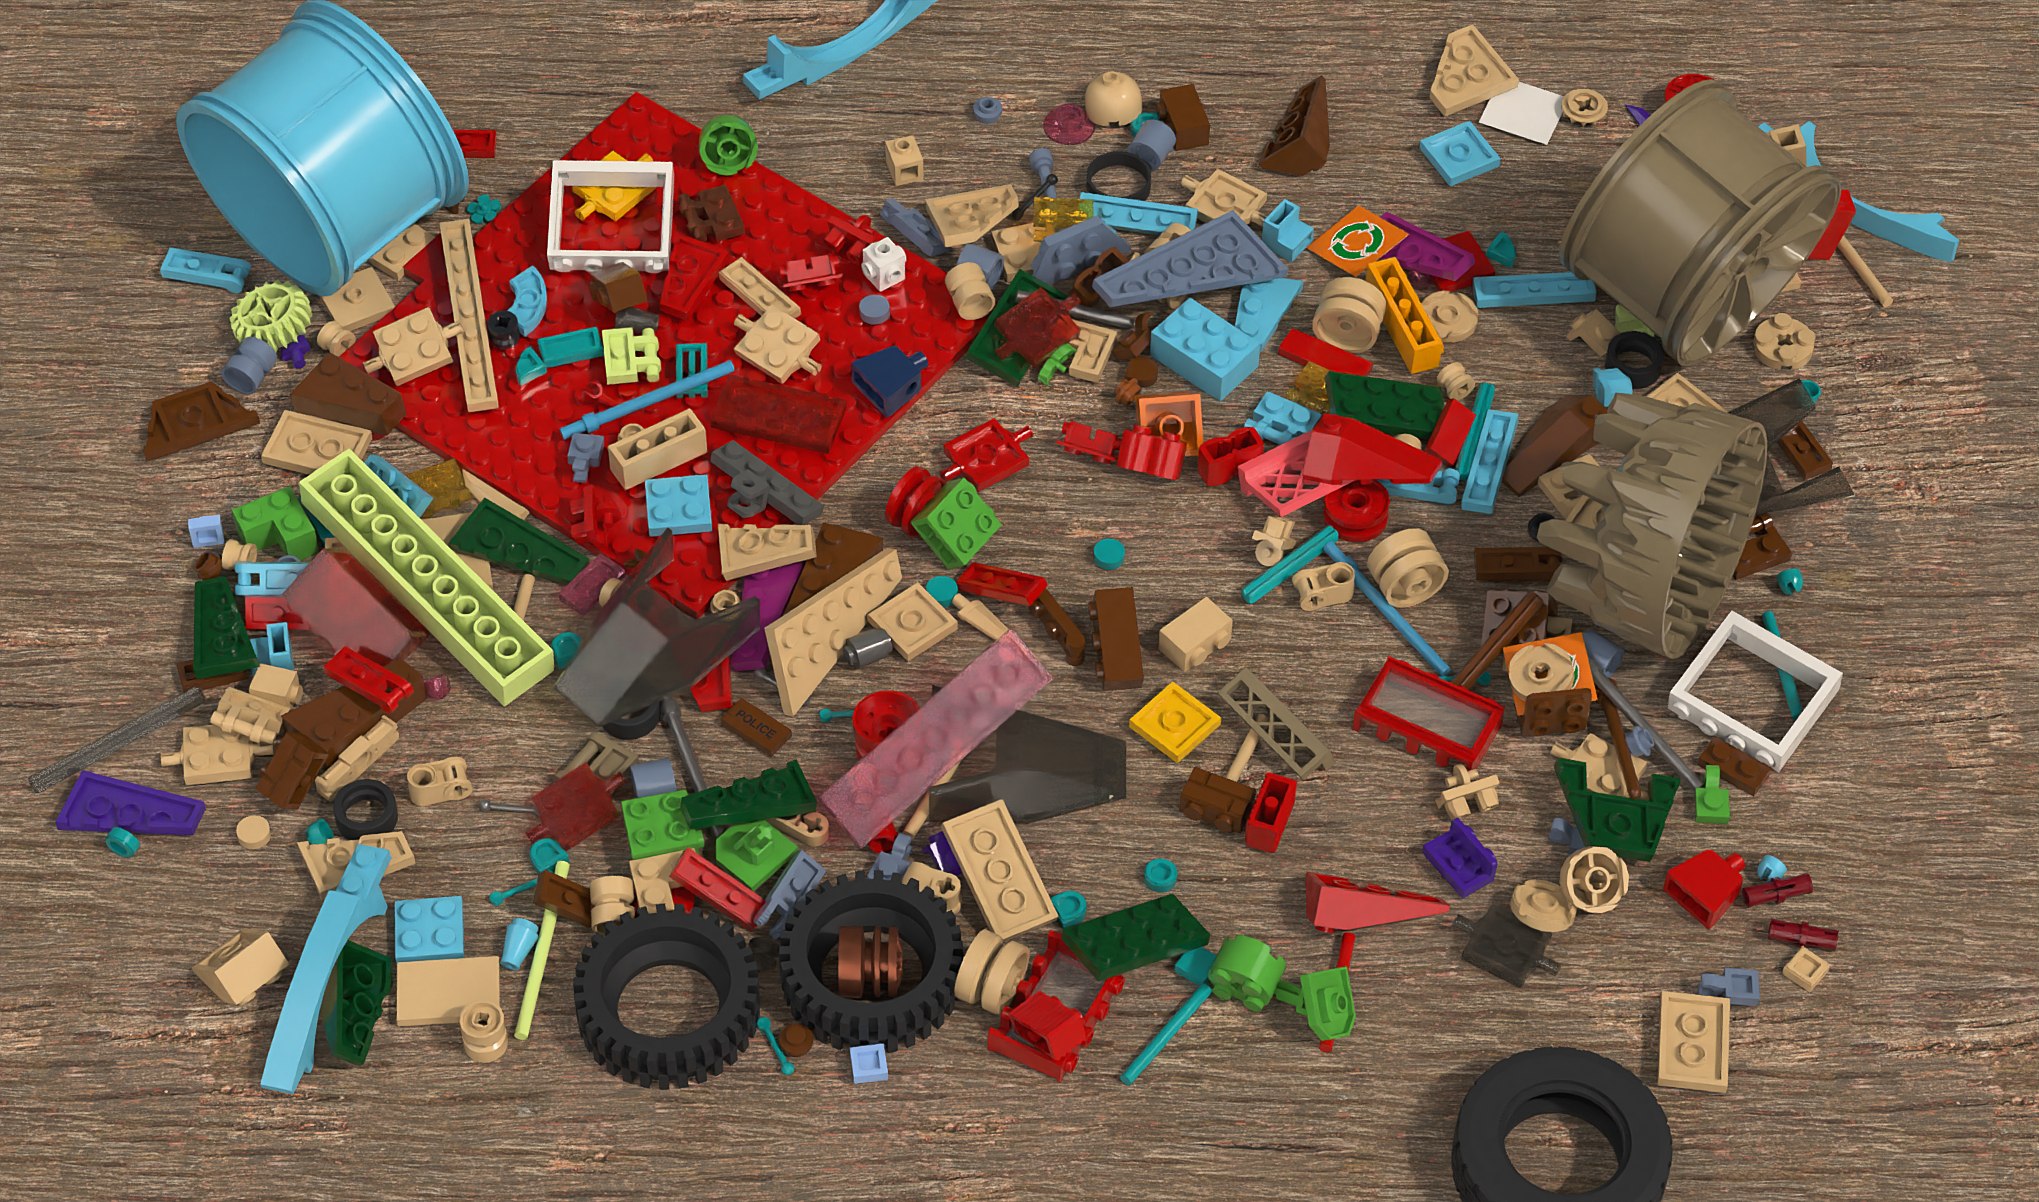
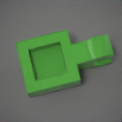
M1706 765V774H1703L1704 788H1696L1694 793L1695 822L1728 824L1730 819L1729 789H1719V766Z

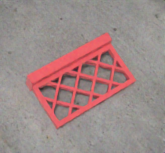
M1313 430L1238 466L1241 491L1247 496L1254 494L1280 517L1355 480H1343L1342 485H1331L1303 479L1302 473ZM1298 471H1301L1300 475H1292ZM1276 483L1274 488H1269V487H1268V486H1270V485ZM1282 484H1297L1296 489L1281 488ZM1303 485H1319L1314 489H1302ZM1278 497L1293 498L1284 504L1277 501Z

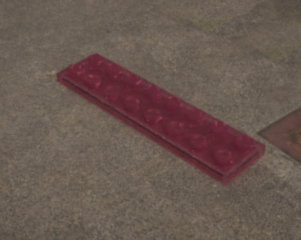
M1012 628L1007 630L820 794L817 799L856 846L863 848L1048 684L1053 677Z

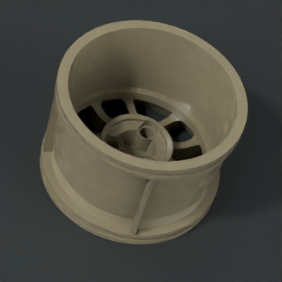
M1704 80L1684 89L1663 104L1614 153L1589 186L1572 214L1562 237L1559 259L1561 264L1578 279L1592 280L1660 337L1663 350L1680 365H1696L1713 356L1722 346L1747 328L1774 301L1795 276L1821 239L1836 211L1841 196V183L1820 165L1805 166L1737 110V100L1733 93L1725 89L1716 80Z

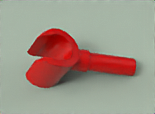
M596 381L586 385L587 388L594 392V395L588 391H583L580 394L581 399L586 403H593L598 400L609 407L619 405V403L603 393L601 384Z

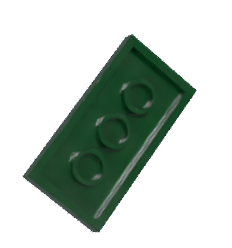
M1021 269L1018 270L965 356L967 360L1016 387L1020 385L1054 330L1059 317L1063 315L1061 312L1015 302L1017 290L1070 302L1072 297Z
M1328 371L1324 378L1331 414L1353 418L1385 434H1409L1420 439L1429 440L1445 407L1441 387Z
M1172 893L1063 929L1061 939L1099 982L1209 944L1211 935Z

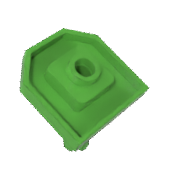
M764 819L734 823L716 839V864L731 877L754 892L793 858L798 851V846Z
M1347 966L1300 975L1302 987L1285 980H1280L1274 992L1276 998L1296 1006L1297 1013L1307 1016L1309 1027L1322 1041L1350 1035L1356 1013Z

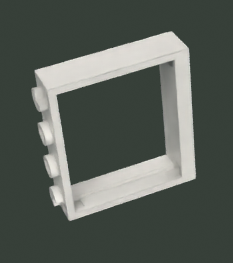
M553 160L547 249L550 270H557L559 272L586 270L594 272L624 262L636 271H647L649 273L668 271L671 255L674 194L673 163ZM564 186L664 187L660 251L560 250Z
M1731 610L1670 691L1668 709L1678 714V718L1687 719L1699 726L1705 734L1720 738L1772 767L1773 770L1779 773L1839 691L1843 673ZM1727 639L1818 690L1779 745L1687 693Z

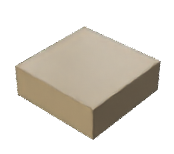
M1802 946L1783 968L1782 974L1810 993L1829 971L1830 964Z

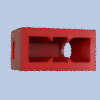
M1707 849L1670 869L1666 875L1663 891L1710 930L1739 896L1744 880L1739 872L1746 865L1743 858L1735 852L1722 859L1713 850Z

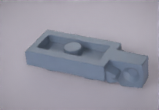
M894 198L884 201L880 215L888 224H892L904 237L909 238L923 253L932 257L951 251L952 247L944 246L934 224L914 208L907 210Z

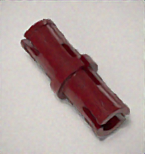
M1808 873L1784 879L1774 877L1771 878L1770 882L1744 887L1742 894L1747 908L1774 901L1776 904L1784 903L1786 898L1813 893V884ZM1790 887L1789 889L1779 890V891L1772 892V893H1768V894L1765 893V892H1769V891L1778 890V889H1781V888Z
M1771 918L1768 940L1798 944L1797 947L1799 948L1810 946L1835 951L1839 930L1810 926L1809 922L1804 921L1799 924Z

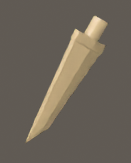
M462 468L465 487L479 503L485 497L523 520L527 517L529 511L526 508L521 507Z
M960 593L953 598L952 604L960 609L957 614L960 619L968 622L1016 655L1039 660L980 600L977 599L970 602Z

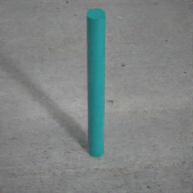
M1772 611L1764 612L1761 617L1765 629L1781 638L1774 613ZM1777 667L1792 720L1796 721L1803 712L1794 678L1788 672Z
M1202 983L1122 1073L1120 1079L1124 1084L1130 1086L1210 996L1212 989L1207 984Z

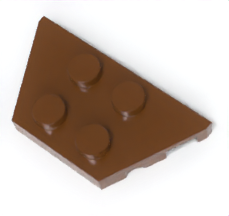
M213 382L152 402L151 407L152 418L148 423L147 445L143 449L146 462L260 424L258 413L254 410L248 411L242 407L237 398L231 394L224 393L222 388Z

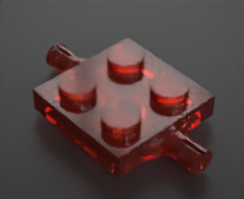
M1040 287L995 321L996 328L1007 339L1005 344L995 349L997 357L1000 360H1004L1016 351L1033 368L1044 362L1060 346L1071 342L1080 335L1081 329L1069 315V311L1081 304L1079 297L1076 298V294L1073 293L1060 303L1051 298Z
M585 762L531 798L540 813L542 823L525 832L532 844L550 834L557 839L565 852L621 816L613 804L611 792L627 783L621 772L618 771V773L603 782L595 776L589 765Z

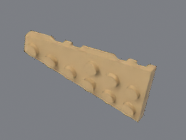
M884 549L764 628L784 715L793 717L843 654L842 649L846 646V639L859 634L868 622V614L879 608L900 582L902 574L896 549Z

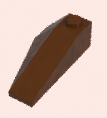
M1322 75L1300 88L1286 111L1289 116L1283 123L1278 124L1274 130L1278 134L1274 142H1267L1263 148L1258 164L1262 169L1303 176L1311 170L1318 171L1327 162L1326 158L1330 148L1326 79Z
M1592 395L1565 396L1544 410L1507 461L1502 483L1520 497L1538 484L1540 476L1561 467L1562 463L1573 461L1599 442L1593 438L1595 420L1598 415L1607 414L1608 409Z

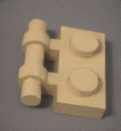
M228 687L219 701L218 709L214 711L210 723L222 727V731L228 733L235 731L249 736V740L256 743L263 741L273 745L277 733L279 734L283 727L281 715L288 713L290 708Z

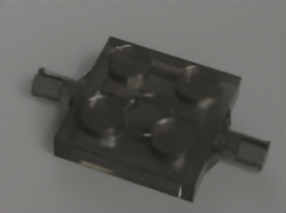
M1493 903L1486 915L1477 922L1461 914H1458L1454 920L1453 927L1470 934L1469 942L1462 951L1461 959L1518 988H1522L1529 975L1537 968L1553 976H1556L1561 968V963L1544 956V951L1551 941L1553 932L1531 928L1521 922L1514 913Z

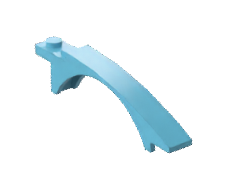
M885 0L875 13L857 28L834 41L819 46L796 47L786 44L776 35L768 37L767 63L743 74V83L759 100L798 81H802L807 86L844 67L884 42L927 10L937 0Z
M1810 121L1800 127L1806 144L1807 167L1821 166L1814 146L1816 125ZM1765 122L1758 126L1765 133L1774 130ZM1851 196L1856 214L1850 223L1875 236L1921 254L1946 262L1954 260L1959 239L1939 226L1944 220V217L1939 213L1902 214L1890 212L1865 204Z
M358 844L336 891H328L306 941L287 992L260 1085L262 1088L293 1095L303 1073L311 1072L314 1066V1046L319 1011L334 964L343 946L355 929L372 916L385 915L388 908L379 883L392 858L389 850Z

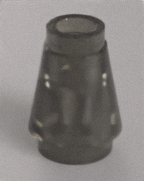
M629 307L616 312L614 329L632 327L633 334L642 333L645 328H652L654 332H657L659 314Z

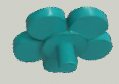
M484 194L478 197V203L471 202L467 207V211L472 215L471 220L474 224H481L484 222V219L490 223L497 216L496 212L501 209V204L499 200H491L489 195Z

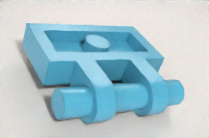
M1267 391L1253 412V420L1248 418L1244 427H1254L1262 440L1267 439L1280 446L1313 430L1321 419L1322 414Z

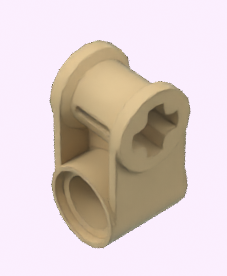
M1336 562L1323 567L1299 571L1293 576L1292 583L1294 588L1298 589L1301 596L1299 600L1301 608L1306 611H1313L1321 607L1348 602L1354 595L1355 573L1352 566L1344 562Z
M449 757L431 763L417 764L410 768L407 773V782L411 802L417 806H429L435 803L461 800L468 797L473 791V786L466 777L467 764L465 759L462 757Z
M920 862L910 863L902 878V884L907 885L910 878L918 880L919 892L926 886L934 890V901L942 897L947 903V912L952 910L954 914L958 913L962 908L963 902L960 895L961 884L957 876L931 868Z

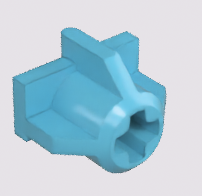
M1599 367L1593 368V387L1596 399L1604 407H1609L1615 393L1633 394L1630 378L1618 368L1600 370Z

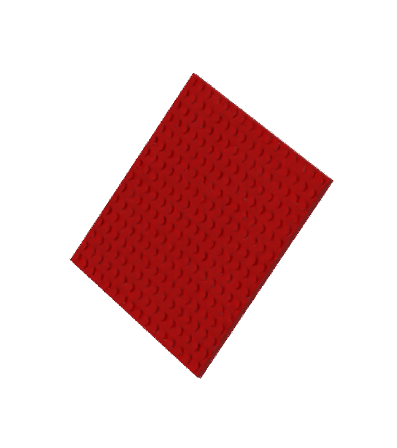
M636 91L559 161H601L614 151L627 161L636 162L644 154H648L653 159V162H672L674 194L671 252L673 251L676 232L695 239V237L690 236L687 229V219L683 218L680 213L678 197L686 193L691 200L696 202L698 201L699 191L726 184L744 224L745 234L716 242L712 233L706 235L707 241L705 243L729 251V260L724 268L742 257L800 307L801 315L795 319L817 332L821 339L811 350L809 356L810 359L821 364L820 372L817 371L818 374L814 376L801 367L781 384L736 355L734 348L744 338L746 332L734 325L735 319L738 318V315L742 314L750 321L756 322L761 318V315L719 279V275L688 321L660 311V300L668 271H661L660 273L638 271L647 301L613 313L605 306H602L597 300H593L588 288V283L592 282L589 275L591 272L586 270H571L569 272L550 270L547 249L552 166L472 238L499 408L468 412L456 335L447 339L448 350L453 359L452 363L399 386L396 385L391 373L385 367L371 372L369 375L401 393L407 415L395 428L461 470L463 468L521 507L523 506L530 514L574 542L576 541L571 535V526L584 522V519L576 521L570 509V501L584 497L583 487L593 485L595 495L603 500L605 498L612 499V503L621 507L622 516L618 522L613 523L612 528H606V547L597 549L592 542L580 545L640 584L658 585L667 589L674 599L675 606L698 620L710 608V602L714 595L719 591L728 590L740 578L726 581L722 574L718 524H728L730 528H743L744 524L756 525L757 528H772L774 525H793L795 523L769 503H766L765 510L748 518H743L727 506L728 499L738 491L731 487L733 477L710 461L712 452L734 440L818 500L969 350L998 302L995 301L993 309L982 318L975 320L961 318L945 284L947 272L901 245L899 246L906 255L905 280L880 292L865 276L861 265L858 266L847 258L846 252L850 248L849 246L844 244L838 253H834L825 247L823 239L830 230L827 221L832 214L846 222L851 216L755 160L747 169L745 166L734 175H719L710 171L702 160L698 149L699 135L702 129ZM564 186L560 250L660 251L664 187H656L655 190L617 221L597 211L592 212L582 221L576 216L575 210L585 204L584 199L572 191V186ZM705 214L698 216L703 221L707 220ZM876 231L874 237H876L877 242L886 238ZM829 253L832 256H838L839 267L835 268V273H842L843 277L835 278V284L818 286V282L806 283V289L789 291L788 287L780 286V282H786L785 277L780 278L778 266L783 265L784 261L805 259L806 269H812L810 257L827 255ZM446 263L442 264L340 355L339 358L367 373L363 362L379 356V345L373 331L427 307L430 308L435 321L442 328L454 323ZM533 265L541 274L546 286L547 307L545 314L531 333L525 337L520 333V340L514 347L509 349L496 348L490 342L488 319L493 313L507 311L512 307L516 295L510 288L509 281ZM881 295L888 300L890 314L885 322L869 324L861 319L859 304L864 297ZM592 327H597L602 346V330L632 327L634 337L642 336V331L645 328H652L655 336L658 338L659 349L657 357L661 361V371L659 372V380L656 382H649L645 372H637L638 382L607 385L605 356L547 368V373L521 386L517 380L516 366L521 353L531 346L542 360L537 339ZM707 343V369L731 360L735 372L708 382V397H701V393L695 394V398H689V394H683V398H677V395L602 424L599 426L600 429L596 431L580 433L604 436V448L599 467H589L586 483L573 482L575 471H572L573 464H568V452L572 437L564 440L559 428L581 420V416L593 412L596 414L611 408L598 400L593 403H586L581 399L580 394L583 391H588L594 395V392L587 388L586 385L593 381L599 382L603 388V393L621 404L676 382V344ZM890 346H897L907 357L917 351H921L928 360V367L920 371L921 390L888 418L852 383L851 363L855 360ZM635 351V357H645L644 352ZM689 351L683 352V379L689 377ZM695 351V374L701 372V351ZM690 408L706 430L707 453L651 479L707 475L712 531L650 537L645 482L625 490L610 470L608 446L618 442V435L621 429L628 424H639L646 429ZM739 503V505L742 507L749 506L745 503ZM636 548L646 553L651 550L659 551L658 562L661 565L662 572L651 573L647 571L646 575L639 579L637 568H625L624 563L635 559L634 551Z

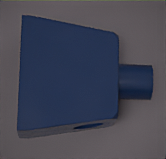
M890 346L851 363L852 383L888 418L920 392V371L928 367V360L921 351H917L907 357L897 346Z

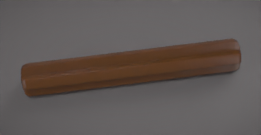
M1528 591L1450 683L1463 686L1469 690L1503 651V647L1510 643L1543 604L1542 598L1535 592Z

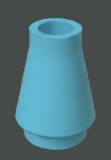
M514 918L512 924L507 925L503 954L500 961L503 967L513 971L519 970L521 963L539 938L537 934L538 926L526 919Z

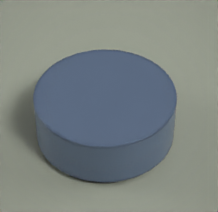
M881 295L864 297L859 304L861 319L869 324L885 322L890 314L888 300Z

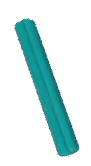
M1482 382L1479 384L1472 409L1476 417L1461 447L1455 470L1460 473V479L1463 481L1468 480L1487 411L1491 408L1495 394V386L1492 383Z
M1330 525L1323 528L1243 587L1241 590L1243 600L1248 604L1255 603L1324 552L1323 548L1328 542L1333 541L1336 543L1339 536L1338 531Z

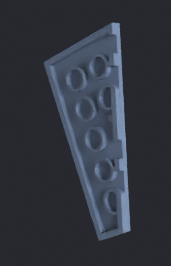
M1232 210L1095 278L1092 288L1110 307L1284 278L1287 277L1289 269Z

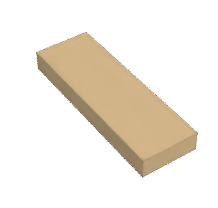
M742 257L719 272V279L761 316L771 305L779 308L794 319L801 315L800 307Z

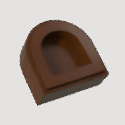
M1138 355L1137 358H1131L1124 379L1130 381L1136 378L1139 381L1138 385L1140 387H1149L1158 379V365L1152 359Z

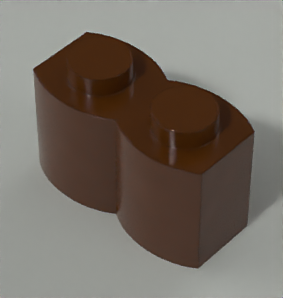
M1116 247L1104 251L1094 265L1084 270L1075 280L1068 292V296L1072 297L1071 301L1075 304L1093 307L1101 298L1092 288L1093 280L1129 262V260Z

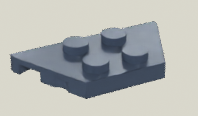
M1097 215L1043 238L1039 247V253L1031 264L1034 270L1032 276L1051 285L1092 267L1098 257L1109 248L1116 247L1124 254L1131 251V246L1124 237L1121 238L1110 225H1107Z

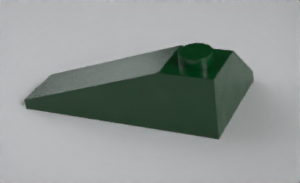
M347 940L331 971L323 995L320 1013L332 1056L360 1067L364 1064L372 1043L375 1022L381 1017L383 999L389 994L391 989V957L350 940Z

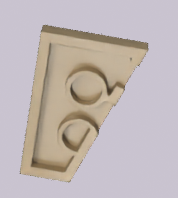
M718 524L722 574L726 581L817 557L815 535L811 525H774L772 528H757L756 525L744 524L743 528H730L728 524Z
M403 832L362 835L359 840L340 841V838L327 839V843L319 845H309V841L297 842V846L321 900L326 898L329 890L336 891L358 844L389 850L392 858L383 876L416 864L414 855Z

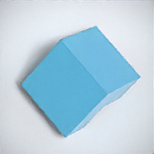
M1284 199L1263 221L1262 241L1272 252L1293 262L1313 241L1314 228L1299 220V206Z
M287 622L268 624V637L250 639L259 665L261 663L294 671L292 645ZM258 667L252 668L253 678L256 674Z

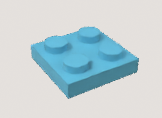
M1471 121L1420 140L1419 149L1449 186L1500 166L1501 158Z
M707 475L645 480L650 537L712 531Z
M462 896L395 901L396 963L465 958Z

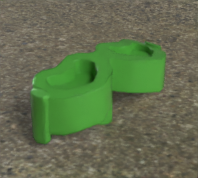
M1068 343L1060 346L1045 362L1039 373L1038 380L1048 387L1056 369L1064 373L1067 368L1061 363L1066 361L1073 353H1076L1077 350Z

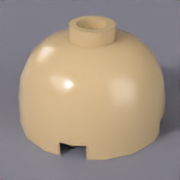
M1110 71L1095 77L1089 83L1084 103L1086 115L1093 123L1110 127L1109 122L1119 121V126L1132 122L1141 114V92L1138 84L1129 75Z
M1588 846L1574 851L1566 858L1560 870L1559 883L1563 895L1573 906L1585 912L1603 913L1614 909L1618 905L1616 903L1620 900L1621 896H1625L1628 890L1629 874L1626 864L1612 850L1605 847Z

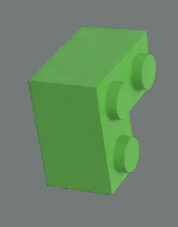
M290 486L232 509L236 532L243 545L247 543L255 544L257 551L278 543L285 556L292 555L300 561L319 553L315 529Z

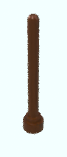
M1608 678L1618 689L1615 680L1612 678ZM1594 683L1598 699L1595 702L1604 709L1628 795L1632 799H1638L1641 796V789L1617 707Z

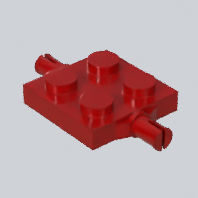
M993 418L944 444V454L951 460L953 465L939 471L940 478L947 483L949 480L960 475L972 483L977 492H980L1029 466V457L1021 449L1019 443L1033 437L1031 428L1026 425L1024 428L1012 433L1003 428Z

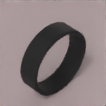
M1113 151L1098 156L1090 163L1087 169V193L1111 196L1099 191L1093 185L1091 179L1099 170L1118 165L1137 170L1147 182L1137 193L1119 198L1146 201L1151 190V170L1148 164L1139 156L1129 152Z

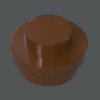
M209 550L204 552L194 565V571L198 573V578L201 580L216 578L222 570V555L217 552L212 553Z
M791 1024L780 1033V1047L789 1056H804L813 1046V1034L805 1025Z

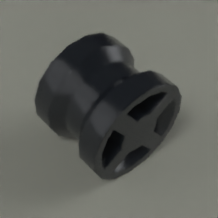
M505 310L495 312L489 317V338L493 346L499 349H509L518 344L520 333L518 319L515 314Z

